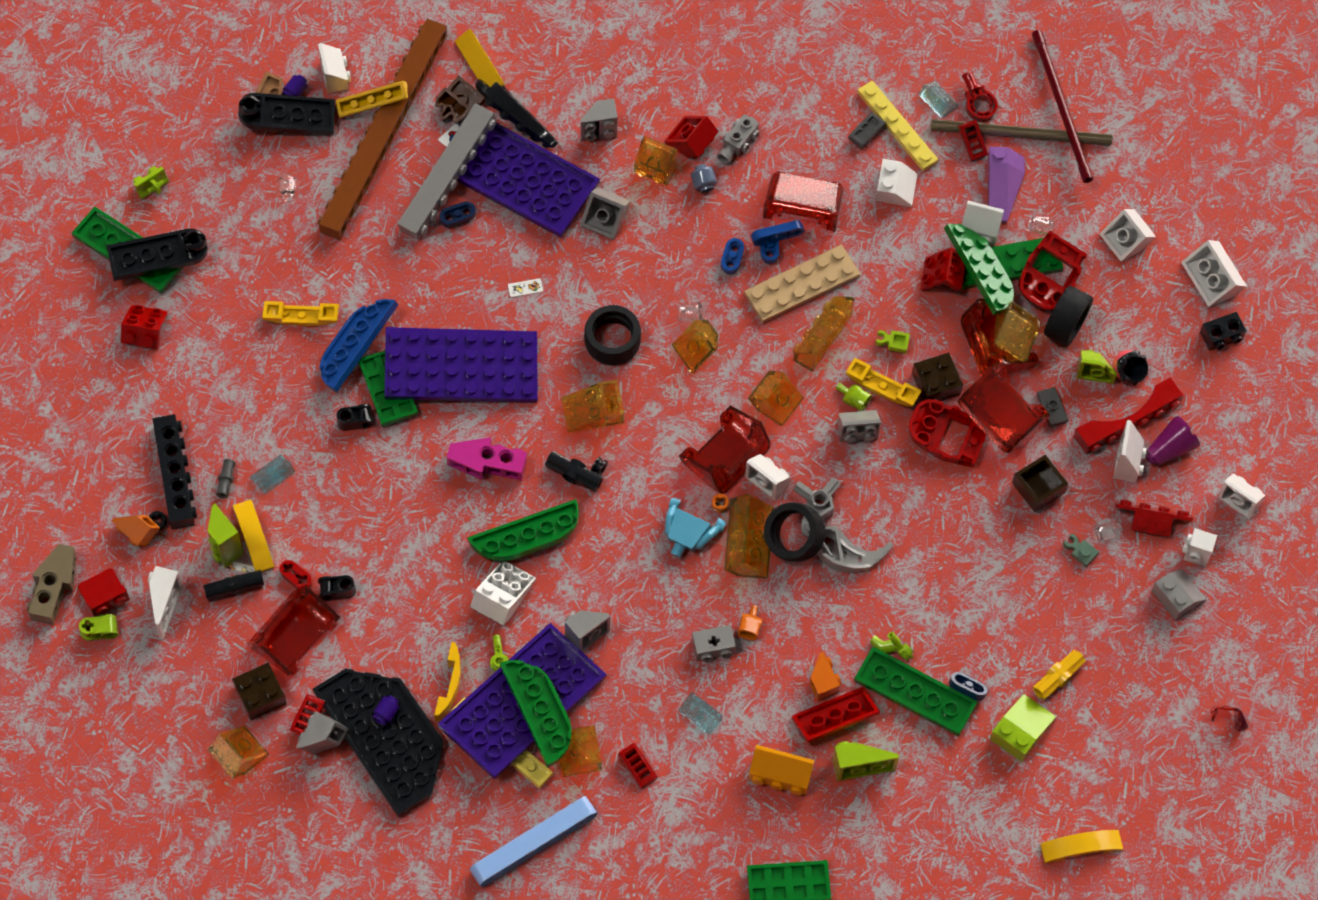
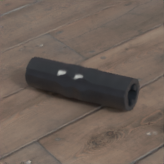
M261 570L242 575L226 577L223 580L204 584L203 586L208 601L264 586Z

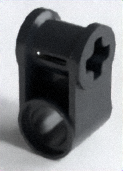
M361 404L340 408L336 416L338 428L348 431L372 427L374 421L371 419L370 414L371 405ZM344 417L349 418V420L343 421L341 419Z
M349 575L324 576L318 579V584H320L319 599L322 601L352 598L356 593L354 580ZM346 584L351 585L348 589L342 588Z

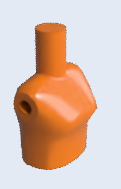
M756 605L751 606L749 614H742L740 618L738 636L745 640L755 641L758 638L762 619L757 617L758 607Z

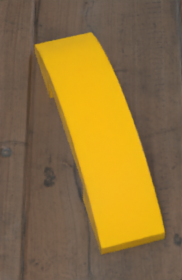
M264 301L262 319L294 326L329 325L337 323L339 304L320 303V307L284 305L283 302Z
M857 358L853 359L845 373L856 383L876 395L909 407L914 406L922 390L906 382L902 385L872 370L871 365Z
M252 500L233 505L254 570L264 572L274 569L272 557Z
M451 642L447 659L448 667L453 668L447 698L438 697L434 714L435 722H440L446 716L458 694L461 680L459 651L455 642Z
M1119 830L1079 833L1040 844L1045 864L1064 861L1068 857L1103 852L1104 854L1123 850Z

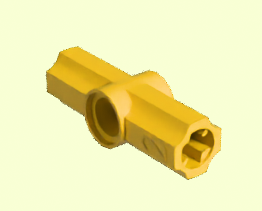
M1073 650L1060 663L1056 662L1047 671L1046 675L1033 686L1032 689L1039 699L1046 700L1055 690L1066 685L1072 678V675L1086 663L1084 656L1079 651Z

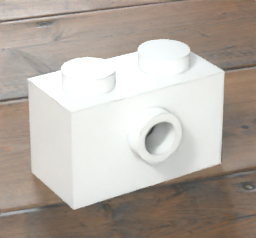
M1195 528L1193 534H1188L1182 552L1185 553L1183 560L1206 567L1217 535Z

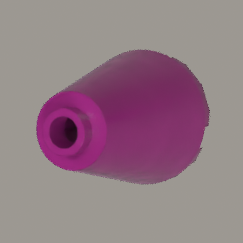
M1180 416L1173 418L1146 450V458L1151 465L1156 464L1159 466L1200 446L1197 436L1191 433L1190 426Z

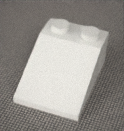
M1130 420L1126 422L1118 445L1113 478L1136 483L1138 476H1142L1144 465L1140 464L1141 459L1145 458L1146 448H1143L1144 440Z
M155 566L154 571L150 572L148 576L155 625L159 638L164 639L182 584L178 571Z

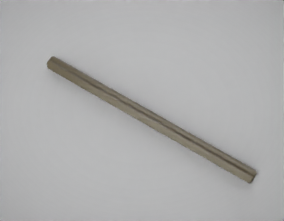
M932 119L931 130L959 132L957 126L966 122ZM978 123L981 134L1070 142L1066 130ZM973 127L965 129V132L972 131ZM1076 131L1080 143L1111 145L1113 141L1112 134Z

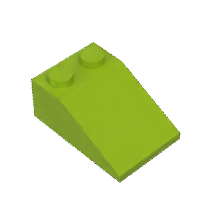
M1023 694L994 728L990 740L1023 762L1055 720L1056 716Z
M848 741L838 743L834 748L832 757L837 781L896 771L899 760L897 753L856 742L849 743Z

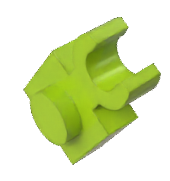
M892 330L891 335H888L885 331H878L877 336L883 337V340L876 339L875 345H889L888 350L907 353L909 333Z

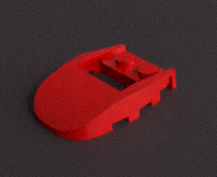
M1049 231L1030 254L1018 281L1019 291L1024 298L1037 307L1045 310L1054 309L1068 286L1075 287L1076 280L1082 270L1081 263L1088 254L1052 231ZM1041 250H1044L1072 268L1063 286L1032 267Z
M934 399L920 402L909 421V434L913 442L926 452L945 462L973 468L990 425L987 424L985 427L976 421L977 417L972 414H966L960 410V407L955 405L953 407L948 406L942 401ZM950 419L969 427L958 455L953 456L938 450Z

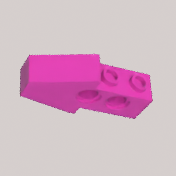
M490 437L451 443L447 454L448 466L483 480L484 473L522 481L527 463V452L518 448L508 449L502 445H492ZM485 455L492 456L490 459L483 458ZM509 459L510 462L503 463L502 460Z

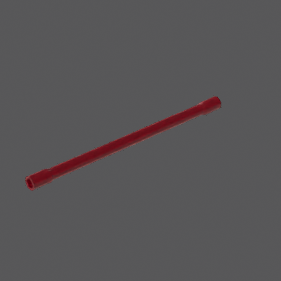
M1035 30L1032 32V37L1041 57L1073 149L1083 183H1089L1093 181V176L1084 156L1049 56L1042 30Z

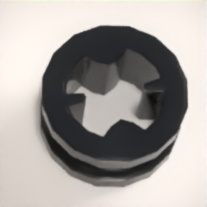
M598 457L592 465L591 471L602 475L608 461H602V458Z
M160 511L152 512L149 517L153 521L154 519H161V523H156L160 527L158 531L164 529L167 524L165 515Z

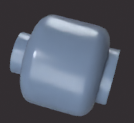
M705 164L696 166L695 170L691 173L694 188L701 193L713 190L717 184L713 168L705 166Z

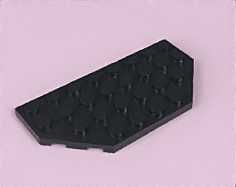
M346 668L312 689L317 698L326 701L323 708L330 718L349 728L344 739L397 817H400L432 796L444 741L401 678H388L379 674L361 673ZM391 695L399 701L398 705L400 708L390 723L383 726L372 718L374 715L373 711L383 696L388 697Z

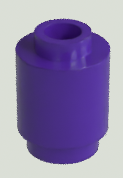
M293 75L284 86L282 95L301 96L308 87L307 80L302 75Z
M391 695L388 697L383 696L374 709L372 718L383 726L390 723L400 708L398 705L399 701Z

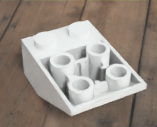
M501 561L475 590L470 607L504 626L528 593L536 577L507 561Z

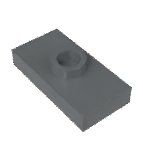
M871 112L853 130L848 139L863 149L883 129L886 122Z
M1053 387L1037 392V398L1049 427L1067 423L1068 418L1056 388Z

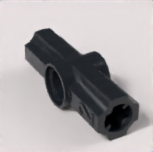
M552 451L547 457L545 467L561 474L567 482L571 484L578 483L594 492L601 486L603 476L586 468L585 464L577 459L570 460L555 451Z

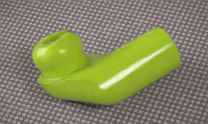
M876 635L869 642L875 648L885 653L896 651L895 645L890 640L882 641Z

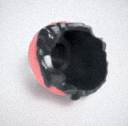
M1136 350L1121 351L1113 361V369L1117 372V377L1122 382L1137 385L1148 374L1146 355H1141L1140 351Z

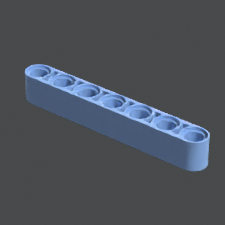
M584 796L476 862L469 870L480 887L486 886L596 817L598 813L588 798Z

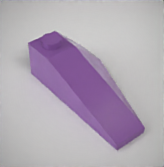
M990 147L987 157L988 206L1003 209L1004 213L1001 223H1007L1025 174L1024 157L1008 147Z

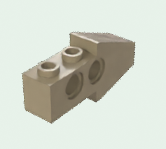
M58 544L33 573L32 576L35 581L33 588L34 597L32 601H29L27 613H29L31 620L54 625L65 590L73 591L77 556L74 547ZM49 581H55L53 585H46ZM45 598L49 599L47 603H40Z

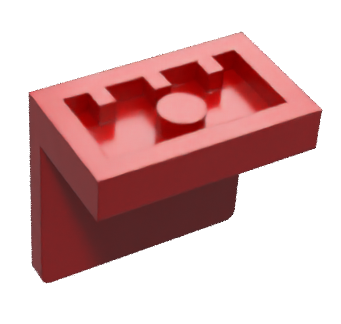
M950 247L925 258L921 290L925 291L941 284H945L955 291L962 289L965 265L955 249Z

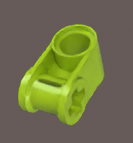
M113 614L83 618L79 623L81 637L86 641L113 639L118 636L117 618Z

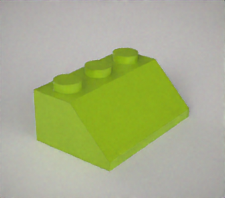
M215 503L211 509L208 525L209 539L207 540L211 545L209 548L213 553L211 555L217 564L221 563L225 568L244 554L238 531Z

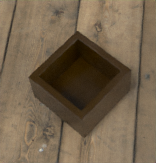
M950 353L914 363L912 375L918 389L922 390L921 396L923 401L927 399L942 401L961 395L963 384Z
M1046 455L1016 472L1012 481L1014 487L1034 512L1065 494L1068 487L1067 481Z
M269 662L232 679L234 688L250 721L287 704L285 695Z

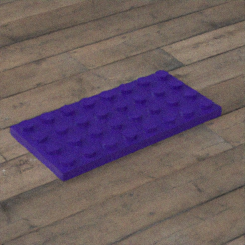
M496 123L493 130H489L484 144L480 145L476 150L475 158L467 164V170L464 175H460L457 181L551 233L562 237L589 199L590 193L600 183V178Z
M386 327L384 399L537 403V331Z
M551 623L509 659L524 661V663L542 669L552 681L566 713L606 678V673ZM501 668L438 723V727L493 779L497 778L535 743Z

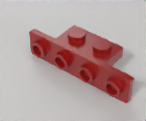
M1121 499L1120 502H1115V507L1134 511L1131 530L1170 537L1173 518L1191 522L1193 520L1189 512L1178 510L1175 513L1170 512V508L1159 506L1158 509L1151 508L1150 504L1140 503L1139 506L1132 505V501Z

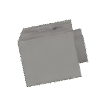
M731 625L692 632V643L697 661L702 660L706 662L714 657L721 656L722 658H727L735 654L736 645Z

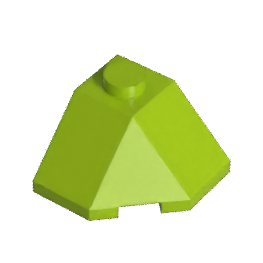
M1081 350L1076 379L1114 384L1117 372L1100 353L1093 350Z

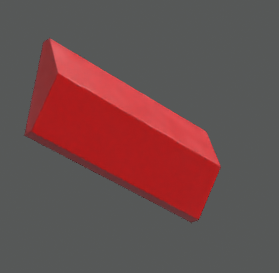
M861 687L794 714L792 719L801 738L810 743L880 714V711L865 688Z

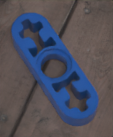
M795 220L756 230L751 234V239L755 246H761L800 236L805 232L802 221Z

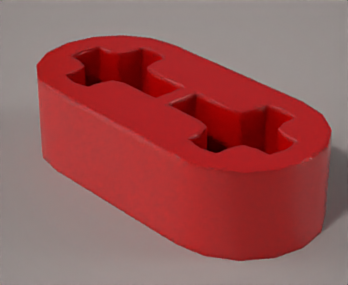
M291 560L281 563L279 568L280 574L287 582L299 591L304 592L311 588L312 579L309 573ZM287 567L289 569L292 567V572L294 573V575L289 571L285 573V568ZM298 577L302 580L306 579L307 584L302 583L300 585Z

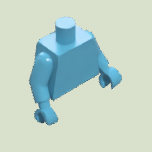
M671 498L665 520V534L668 536V540L674 543L670 552L672 555L681 558L685 549L691 552L701 549L719 532L722 533L724 531L726 522L721 518H718L716 525L711 527L710 523L678 509L681 500Z

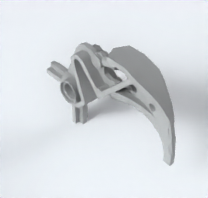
M831 478L822 490L813 491L799 481L796 483L793 491L806 499V505L817 511L822 519L825 520L833 515L834 504L831 496L841 483L838 482V479ZM816 500H821V501H823L824 503H823V504H817L815 501H816ZM803 516L801 532L808 538L810 532L809 522ZM838 525L826 526L825 538H830L835 542L837 555L833 554L824 542L821 549L825 553H821L819 558L821 562L833 570L843 573L860 572L878 563L894 544L888 542L880 550L866 551L853 545L841 529H838Z

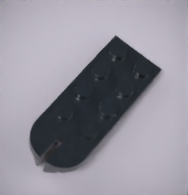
M249 93L239 102L238 117L240 122L247 128L321 135L334 134L335 99Z
M183 229L106 245L114 281L195 265L203 261L208 253L206 237L201 231L196 229Z

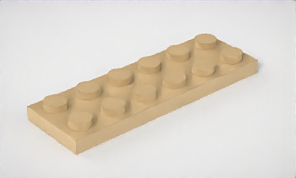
M841 244L745 290L744 295L763 324L859 278L860 272Z

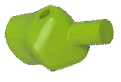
M838 383L836 386V390L845 394L843 402L855 407L859 411H863L871 400L872 395L856 384L850 388L841 383Z

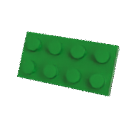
M385 350L362 357L358 363L381 426L384 427L418 416L413 399H384Z
M828 860L747 865L749 900H831Z

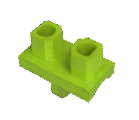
M153 166L148 170L147 176H137L133 179L134 186L141 199L154 191L158 195L161 194V187L169 183V179L162 166L159 168Z

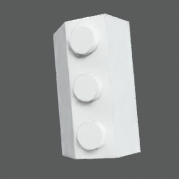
M1207 240L1181 262L1208 307H1213L1233 298L1247 287L1219 241Z

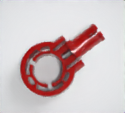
M969 71V74L968 72L964 73L962 78L968 88V91L964 94L967 99L965 106L967 114L973 120L979 122L990 120L998 107L996 97L987 91L984 85H978L973 71ZM985 100L990 108L988 111H978L976 114L974 102Z

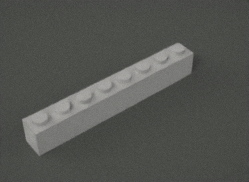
M476 103L473 105L397 223L400 231L418 241L421 236L427 233L431 220L434 221L436 219L438 209L446 203L447 195L457 186L458 178L466 172L467 164L475 158L476 150L480 145L484 144L489 130L491 131L495 127L496 119L493 112Z

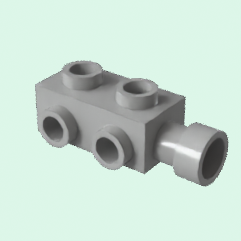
M745 114L740 119H736L730 132L727 131L722 139L724 141V149H721L717 154L719 161L729 164L734 154L739 156L741 152L746 153L750 146L749 142L751 140L755 141L759 136V122Z

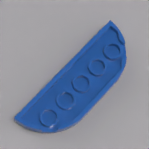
M381 299L376 300L375 304L365 307V305L360 307L348 318L321 358L320 370L322 380L332 391L338 392L398 306L396 300Z

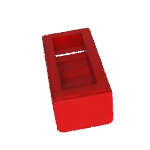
M977 120L957 126L970 161L988 155ZM973 127L972 131L965 132V129ZM973 134L976 135L975 138L969 140L967 138L968 136H971ZM976 141L979 142V144L970 147L971 143ZM981 148L982 151L975 154L972 153L973 150Z
M306 694L290 731L299 735L305 730L298 726L299 724L308 726V722L301 720L303 716L308 719L311 716L305 710L308 709L321 713L326 701ZM309 701L317 704L318 707L314 708L308 705Z
M632 743L618 753L619 760L641 789L657 779V775L635 743ZM632 753H634V755L631 756L630 758H628V759L626 758V757H628L629 755H631ZM637 759L639 760V762L631 766L632 762H634ZM641 766H644V769H642L638 773L635 772V770H637ZM647 772L650 774L642 780L639 778Z

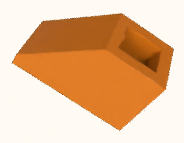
M147 515L116 517L111 520L116 525L115 528L127 535L129 541L135 546L148 545L160 529Z
M824 651L819 654L809 682L817 701L839 693L840 685L842 684L839 675L834 674L832 670L833 664L830 657H826Z

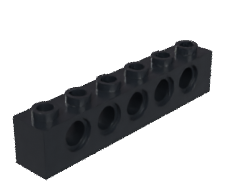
M175 414L152 418L171 529L195 526L194 519L197 518L196 508L191 506V501H194L193 490L188 488L191 478L190 473L185 471V467L188 466L187 455L182 453V449H185L184 438H180L179 432H183L181 420L177 421ZM168 435H173V436H174V437L171 438V439H166V437H167ZM171 452H176V453H177V454L174 455V456H169V454H170ZM175 469L180 470L178 473H171ZM176 487H183L179 491L174 490ZM179 504H185V507L177 508Z

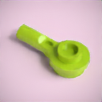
M890 632L887 635L895 645L896 652L904 660L908 661L914 657L912 655L914 651L906 643L902 645L894 632Z
M499 634L493 635L495 655L490 659L491 669L495 672L500 668L501 662L509 660L502 653L501 637Z

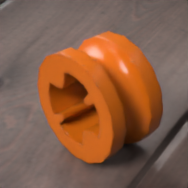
M716 494L712 498V509L717 513L727 511L729 506L728 497L724 494ZM717 501H724V506H717Z

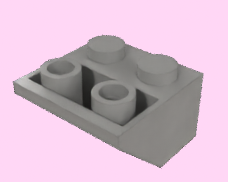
M614 99L596 101L581 118V141H593L599 138L610 139L617 136L618 116Z
M877 410L838 413L837 425L840 442L853 443L856 440L873 441L878 439L881 420Z
M316 711L310 716L307 723L308 726L300 734L296 747L311 754L337 747L349 728Z

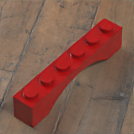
M1170 377L1155 385L1147 403L1134 414L1114 421L1091 420L1076 428L1073 437L1085 454L1095 453L1104 444H1111L1122 435L1127 420H1130L1135 428L1137 426L1142 427L1150 419L1161 417L1170 408L1174 410L1179 407L1183 394Z

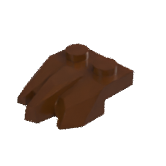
M458 75L448 88L444 87L437 95L435 107H444L439 115L442 121L454 116L453 121L457 124L466 118L475 103L481 106L485 102V97Z

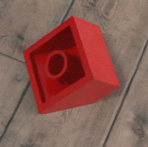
M684 116L665 139L664 143L686 157L698 158L704 153L705 148L714 141L719 131L707 116Z

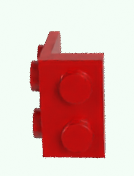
M132 305L121 323V343L158 349L160 345V329L167 318V311L159 308L143 307L142 305Z
M112 568L78 584V589L94 617L105 614L107 611L130 600L124 585H121Z

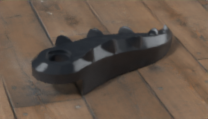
M477 80L475 83L476 89L485 97V104L497 109L503 120L511 121L515 124L516 130L520 132L525 131L533 141L539 140L542 142L544 148H554L558 144L550 132L505 86L495 82L489 87L483 80Z

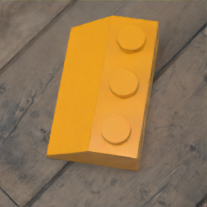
M756 745L748 780H751L756 785H770L775 790H788L797 796L806 795L815 760Z

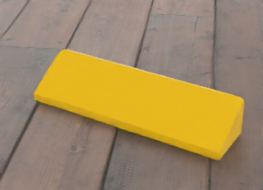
M471 29L455 40V44L477 80H483L489 87L495 82L505 86L502 78Z
M399 81L335 100L339 118L408 99L407 82Z

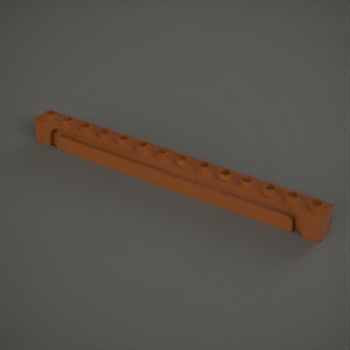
M428 18L424 24L420 25L417 38L412 40L411 49L403 58L402 67H398L394 82H390V84L399 81L407 82L408 99L381 106L378 111H375L372 118L373 122L371 126H367L364 139L359 141L356 154L351 156L350 166L347 170H344L340 185H336L332 200H328L324 215L321 214L318 219L320 233L337 240L342 239L348 222L350 223L429 72L440 46L442 47L447 37V25Z

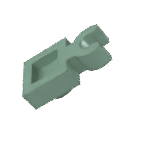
M1070 534L1069 539L1073 543L1070 544L1064 541L1063 547L1067 550H1073L1071 556L1084 567H1087L1098 555L1099 551L1085 540L1081 543L1078 542L1077 536Z

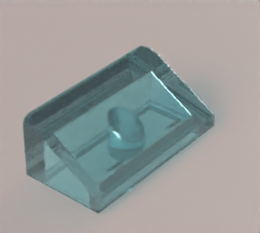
M935 81L924 84L918 94L941 118L947 116L959 106Z
M279 455L250 478L266 494L294 474L295 471L291 463L282 455Z
M693 692L689 694L679 709V712L709 735L722 721V715Z

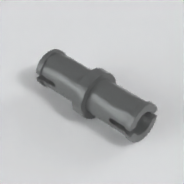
M224 459L222 472L218 476L219 485L216 496L226 499L229 496L236 464L232 459Z

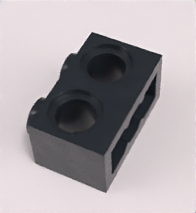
M1234 312L1203 323L1200 334L1209 351L1213 349L1220 350L1230 343L1237 344L1241 342L1247 330L1238 313ZM1212 334H1216V335H1218L1219 337L1216 338V337L1212 336Z

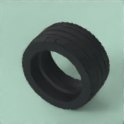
M1068 286L1048 319L1044 335L1062 345L1069 346L1089 313L1093 297L1075 287Z
M618 305L603 306L589 316L585 325V346L590 356L601 364L616 366L630 361L636 355L641 343V327L637 317L627 308ZM618 323L625 326L631 332V339L624 346L608 348L595 340L594 333L604 324Z
M794 502L782 504L772 510L766 519L763 530L764 539L770 551L777 557L792 562L806 561L814 557L822 548L826 535L825 525L819 513L807 505ZM795 513L802 514L809 522L810 532L808 540L799 550L789 551L781 543V526L790 515Z

